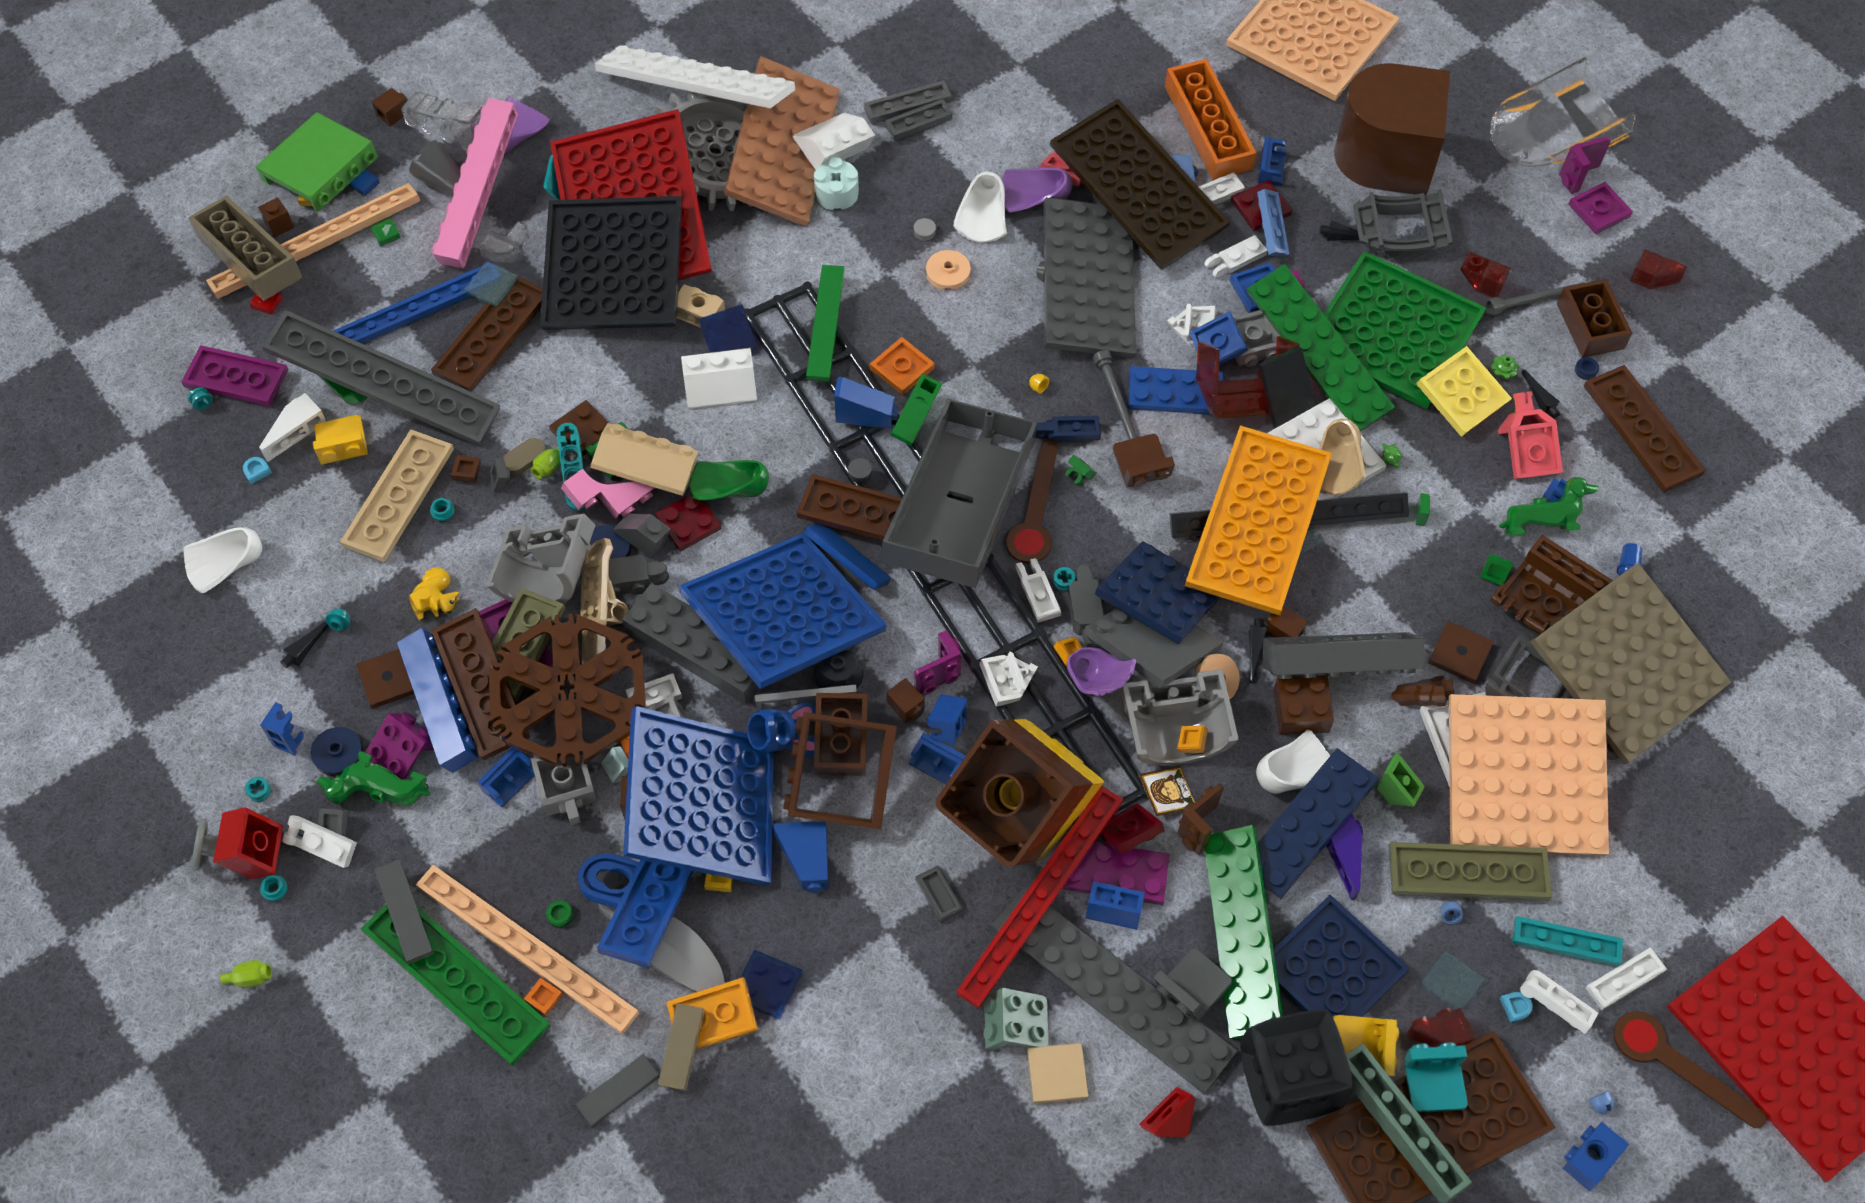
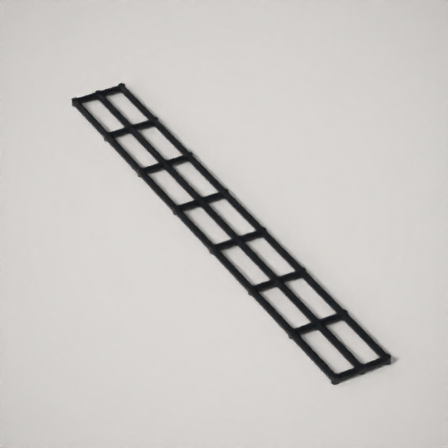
M804 282L802 286L782 295H775L773 299L750 309H744L743 318L747 321L851 484L864 487L862 483L855 482L849 477V462L841 449L863 439L900 497L903 498L907 488L872 437L873 434L886 428L854 425L857 432L835 442L797 383L806 378L807 367L791 374L754 317L776 307L809 356L811 343L785 303L803 294H807L816 308L818 295L813 289L811 282ZM837 324L836 339L843 348V351L833 355L832 365L849 358L867 386L882 392L856 353L855 348L850 344ZM831 375L830 382H826L832 393L835 394L837 382ZM899 414L897 420H893L892 425H896L900 417ZM914 440L912 446L908 444L907 446L919 462L923 451ZM951 494L947 496L949 498L954 499ZM989 554L985 567H989L1031 630V633L1008 643L972 587L958 583L1000 647V649L978 660L934 595V592L954 582L940 578L927 584L920 572L907 569L945 630L948 631L951 638L955 637L959 642L960 653L994 705L995 703L979 665L981 659L1001 655L1008 656L1009 652L1014 653V657L1019 659L1015 654L1016 651L1038 641L1083 708L1078 713L1059 721L1031 679L1026 689L1051 725V727L1043 730V732L1050 737L1057 735L1063 745L1080 758L1084 765L1091 769L1066 731L1089 718L1137 789L1122 797L1123 803L1116 812L1142 798L1148 797L1138 772L1097 713L1096 707L1091 704L1087 696L1077 688L1074 681L1070 678L1067 666L994 559L993 554ZM1006 704L995 706L1004 720L1015 719Z

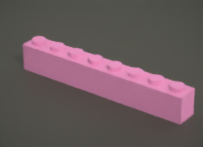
M488 98L486 105L481 109V119L479 125L475 126L473 142L468 146L466 162L461 166L460 179L454 185V196L447 205V215L445 221L440 225L438 241L433 245V255L440 264L462 269L466 265L518 116V112L511 102Z

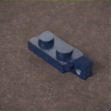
M1099 416L1052 417L1046 423H1037L1035 438H1048L1049 441L1100 440Z

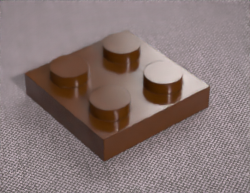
M585 400L549 425V428L557 437V429L560 425L564 423L574 424L580 435L582 456H585L584 448L588 445H594L600 440L601 434L609 422ZM570 430L566 431V435H564L568 445H572ZM571 451L576 457H578V454L576 452Z

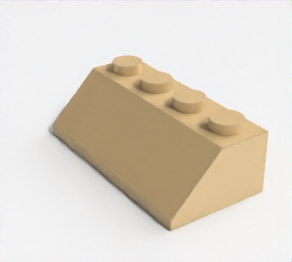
M608 423L601 434L590 468L683 496L695 469L699 451L694 450L688 445H678L671 443L665 438H655L648 436L642 431H632L625 429L622 425Z

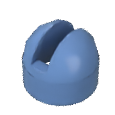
M1445 902L1441 906L1440 913L1445 923L1456 924L1462 920L1463 912L1457 902Z
M1610 1091L1589 1099L1594 1110L1601 1114H1606L1607 1111L1611 1112L1614 1107V1100Z

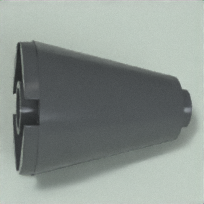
M433 140L420 149L418 153L421 156L418 160L413 158L409 168L410 173L415 178L453 197L454 185L460 179L461 168L444 144Z

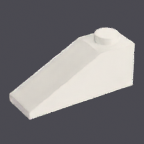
M306 393L293 399L291 403L285 406L259 448L267 462L314 432L315 424L326 421L321 409Z

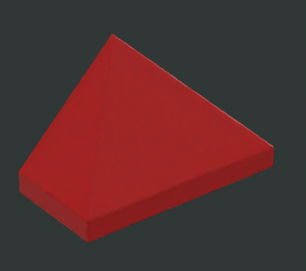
M1176 1087L1139 1123L1140 1127L1157 1137H1187L1190 1133L1195 1097Z

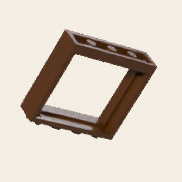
M803 712L802 717L798 716L795 732H800L799 742L793 743L791 758H796L795 767L789 768L787 780L788 784H792L791 793L785 794L783 809L788 810L787 815L881 830L897 726ZM810 721L883 732L870 819L797 808Z

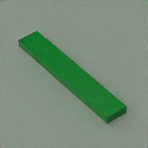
M822 265L806 374L808 381L830 382L845 266Z

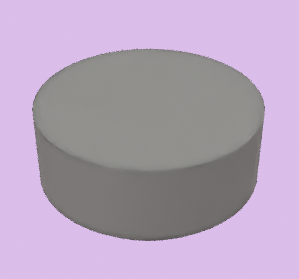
M923 218L915 222L914 235L917 239L928 241L935 236L936 225L932 220Z

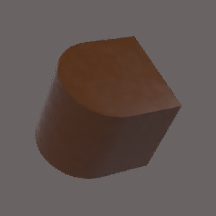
M1384 63L1368 67L1357 74L1349 88L1334 148L1335 161L1340 171L1351 181L1367 188L1407 194L1424 193V195H1427L1445 140L1450 71Z

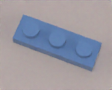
M1263 189L1257 193L1268 255L1283 258L1290 254L1279 193Z

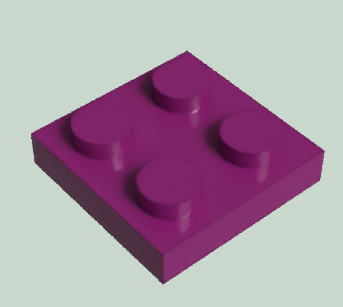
M1606 182L1571 198L1568 204L1595 234L1630 218L1633 213Z

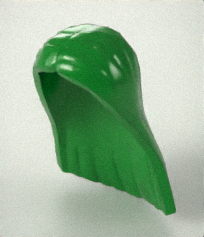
M754 460L698 461L690 479V493L693 499L716 500L731 496L757 497L768 486L769 472L764 464Z

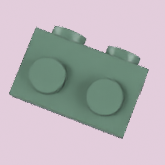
M1000 988L989 994L983 1003V1010L985 1012V1049L997 1050L1008 1044L1031 1048L1049 1045L1047 999L1045 996L1007 988Z

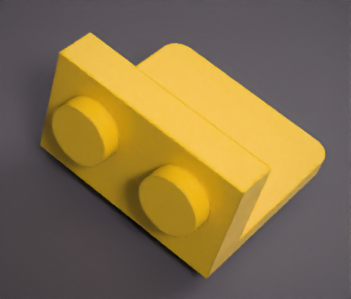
M360 415L315 424L316 441L313 442V446L321 465L368 455Z
M1344 1015L1333 1016L1346 1054L1363 1043L1387 1075L1394 1076L1398 1063L1395 1054L1396 1042L1399 1037L1397 1020Z

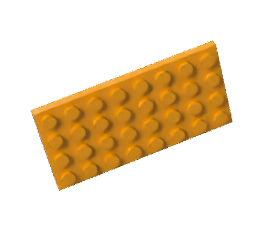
M1240 426L1185 586L1280 615L1332 453Z

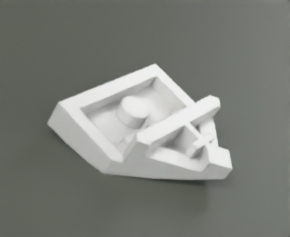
M1187 304L1183 312L1175 318L1172 316L1167 321L1189 346L1195 347L1189 332L1215 319L1216 307H1191V304Z
M1009 652L1008 656L1001 655L984 658L979 663L995 706L1019 701L1038 667L1032 663L1028 665L1015 658L1012 652Z

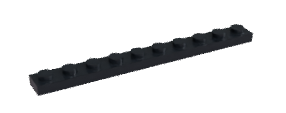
M1400 492L1317 500L1309 526L1409 517L1408 493ZM1210 510L1169 513L1171 537L1202 536Z

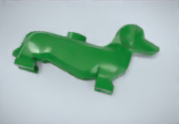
M1582 477L1570 478L1565 484L1564 494L1561 499L1548 502V498H1534L1533 503L1511 506L1508 508L1506 521L1501 523L1499 527L1505 528L1504 533L1512 536L1525 535V530L1521 526L1528 524L1548 527L1560 526V529H1566L1567 531L1581 530L1580 525L1576 523V519L1583 510L1582 497L1596 493L1599 487L1587 484L1586 480Z
M359 751L357 755L359 761L347 766L340 776H336L334 779L320 777L316 782L325 790L324 793L327 800L337 805L343 804L349 795L359 790L369 793L370 797L376 802L383 803L386 800L401 806L413 805L422 795L430 796L428 791L429 785L426 784L427 778L425 775L413 771L411 773L412 780L400 779L379 764H371L372 755Z

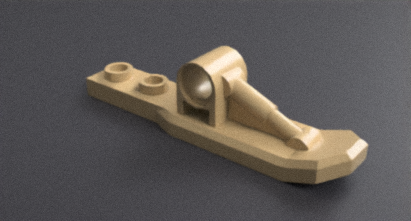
M603 538L595 541L589 548L582 567L580 615L610 627L623 623L622 618L629 609L625 603L616 599L612 582L609 580V559L613 546L610 539ZM589 630L581 631L583 636L582 664L606 650L605 637Z

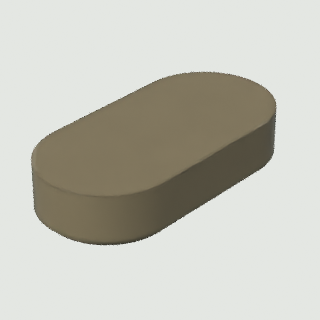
M530 438L504 455L506 468H509L510 475H519L533 466V460L546 450L542 440Z

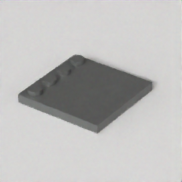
M1118 608L1087 625L1084 631V635L1119 660L1136 659L1134 670L1159 688L1164 687L1197 666L1207 655L1219 652L1223 644L1197 625L1180 644H1177Z

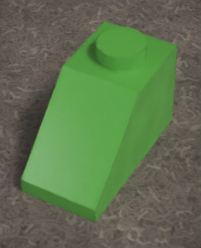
M1395 754L1377 790L1390 805L1414 807L1425 786L1399 754Z

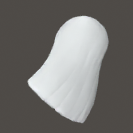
M982 172L972 180L954 220V228L962 237L977 243L997 241L1007 234L1005 224V188L1002 179L996 173Z
M246 527L233 528L186 545L184 547L185 569L194 589L200 593H205L221 583L237 569L255 562L262 552V543L258 534Z
M1306 730L1290 744L1265 755L1258 763L1256 776L1262 788L1270 793L1278 794L1289 790L1303 789L1330 755L1325 751V747L1311 730Z

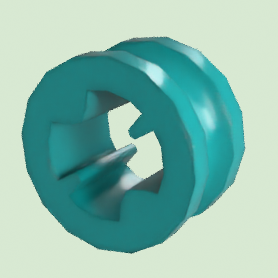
M204 387L195 388L188 395V401L195 410H203L210 406L213 398Z
M1068 567L1059 568L1054 573L1053 584L1060 591H1069V586L1075 581V573ZM1061 576H1066L1068 582L1063 583Z
M254 777L246 783L245 792L252 801L262 802L270 796L271 787L264 778ZM259 785H261L263 791L259 790L257 794H255L253 788H258Z

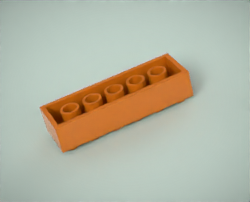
M1203 59L1168 68L1165 88L1211 179L1216 180L1233 172L1238 175L1252 171L1257 153L1209 61Z

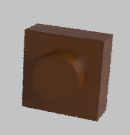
M456 455L451 473L452 480L476 483L481 465L480 458Z

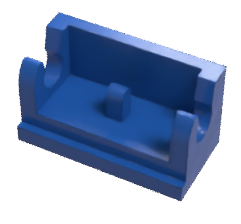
M1265 136L1258 183L1269 180L1272 185L1282 186L1287 150L1276 148L1275 146L1285 147V141Z
M940 695L927 719V726L939 728L942 733H931L930 738L936 741L949 742V745H955L967 721L968 698Z
M275 702L260 726L274 747L295 756L297 753L296 749L303 740L304 733L300 731L298 736L293 739L290 734L294 728V725L290 723L293 715L291 711L285 715L282 710V704Z
M923 732L910 754L912 758L909 761V765L947 784L966 755L940 741L933 740Z
M512 747L478 781L481 791L503 808L535 775L532 762L521 751Z
M1093 881L1085 918L1137 930L1145 892Z

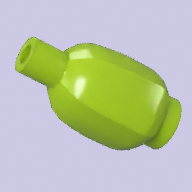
M559 448L547 449L533 460L531 472L536 478H548L561 465Z
M259 960L245 961L237 964L231 972L221 974L220 981L221 984L233 983L241 988L259 986L267 979H271L272 969L269 963L264 964Z

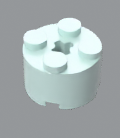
M832 157L829 161L820 165L814 172L817 202L829 210H834V208H841L843 210L851 207L857 201L859 193L858 172L855 167L839 157Z

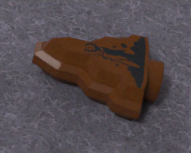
M1442 675L1418 682L1397 685L1396 690L1392 692V700L1397 701L1399 705L1446 706L1447 701H1449V695L1454 694L1453 680H1445V677Z

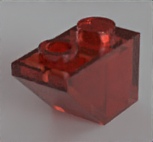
M1645 249L1630 281L1650 290L1680 283L1688 266Z
M1469 251L1460 271L1476 292L1491 298H1499L1511 268Z
M1451 1008L1443 1009L1436 1014V1017L1427 1019L1426 1016L1418 1018L1412 1022V1026L1407 1032L1410 1039L1421 1044H1427L1429 1047H1439V1045L1444 1043H1455L1456 1046H1465L1476 1038L1462 1008L1453 1011Z

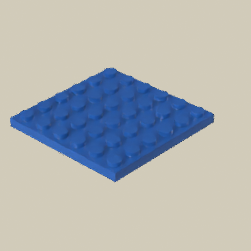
M804 533L684 583L679 588L680 594L760 689L886 631L887 624Z
M635 706L631 710L623 856L763 886L769 885L771 883L774 752L762 753L754 749L749 742L747 733Z

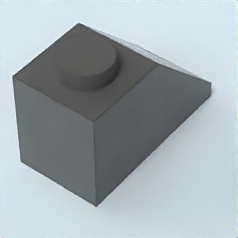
M627 514L615 526L613 532L652 559L666 544L671 528L651 514Z

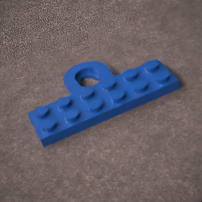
M609 853L598 854L587 859L581 865L578 872V884L581 893L590 901L616 909L597 946L598 953L649 968L694 871L644 860L638 862ZM602 871H612L626 876L630 881L623 889L611 890L604 882L597 879V875Z

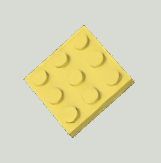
M1467 346L1416 383L1461 437L1512 399Z

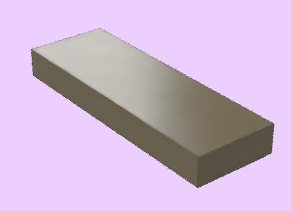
M677 1003L658 1081L659 1086L682 1091L687 1090L705 1009Z

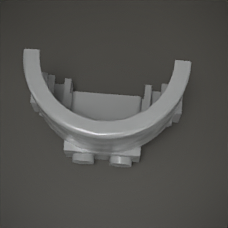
M585 514L565 517L562 525L538 530H531L527 525L507 528L486 587L512 603L521 588L563 604L567 603L573 596L587 551L592 546L590 540L595 524ZM532 553L537 558V562L524 557Z
M1222 669L1199 672L1196 677L1176 679L1162 688L1153 683H1148V680L1125 683L1121 688L1120 692L1125 715L1128 714L1136 754L1143 763L1157 766L1192 763L1218 755L1232 747L1238 740ZM1199 698L1209 700V703L1198 708ZM1142 708H1144L1145 714L1141 713ZM1182 726H1205L1208 729L1204 753H1181L1177 749Z

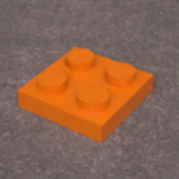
M903 337L870 363V370L902 396L917 384L922 373L928 375L935 369V363Z

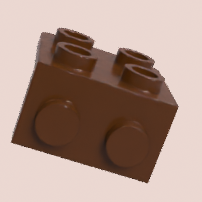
M1156 434L1133 438L1113 445V452L1126 488L1140 486L1154 480L1166 479L1173 472L1175 467L1172 457H1165Z
M1221 784L1214 788L1212 786L1208 787L1201 794L1200 800L1196 803L1190 802L1182 810L1183 815L1179 820L1180 825L1177 834L1182 838L1184 846L1190 851L1194 850L1197 855H1200L1208 845L1212 828L1203 818L1218 806L1224 789Z

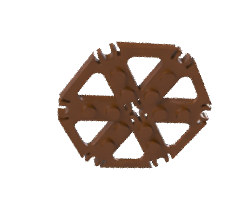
M569 614V620L566 623H561L559 615H555V625H552V616L548 617L502 645V650H498L497 654L498 657L504 660L501 663L492 661L491 666L493 669L489 667L490 722L494 730L506 728L500 734L501 740L506 745L559 767V757L563 767H566V760L569 757H574L576 765L580 766V755H583L585 765L630 736V727L628 725L630 726L631 710L635 706L646 708L643 655L640 649L628 651L634 645L632 638L629 639V635L576 614V624L572 614ZM589 630L611 641L609 648L580 665L578 634L581 631ZM541 634L551 635L553 668L521 655L520 648ZM627 668L633 671L634 694L630 698L620 697L598 687ZM505 678L537 691L510 709H505L501 706L500 683ZM566 679H568L570 687L573 688L570 690L569 700H567L563 690L565 685H567ZM582 711L615 724V729L592 744L585 743L583 741ZM555 714L556 743L554 746L547 748L523 737L524 732Z

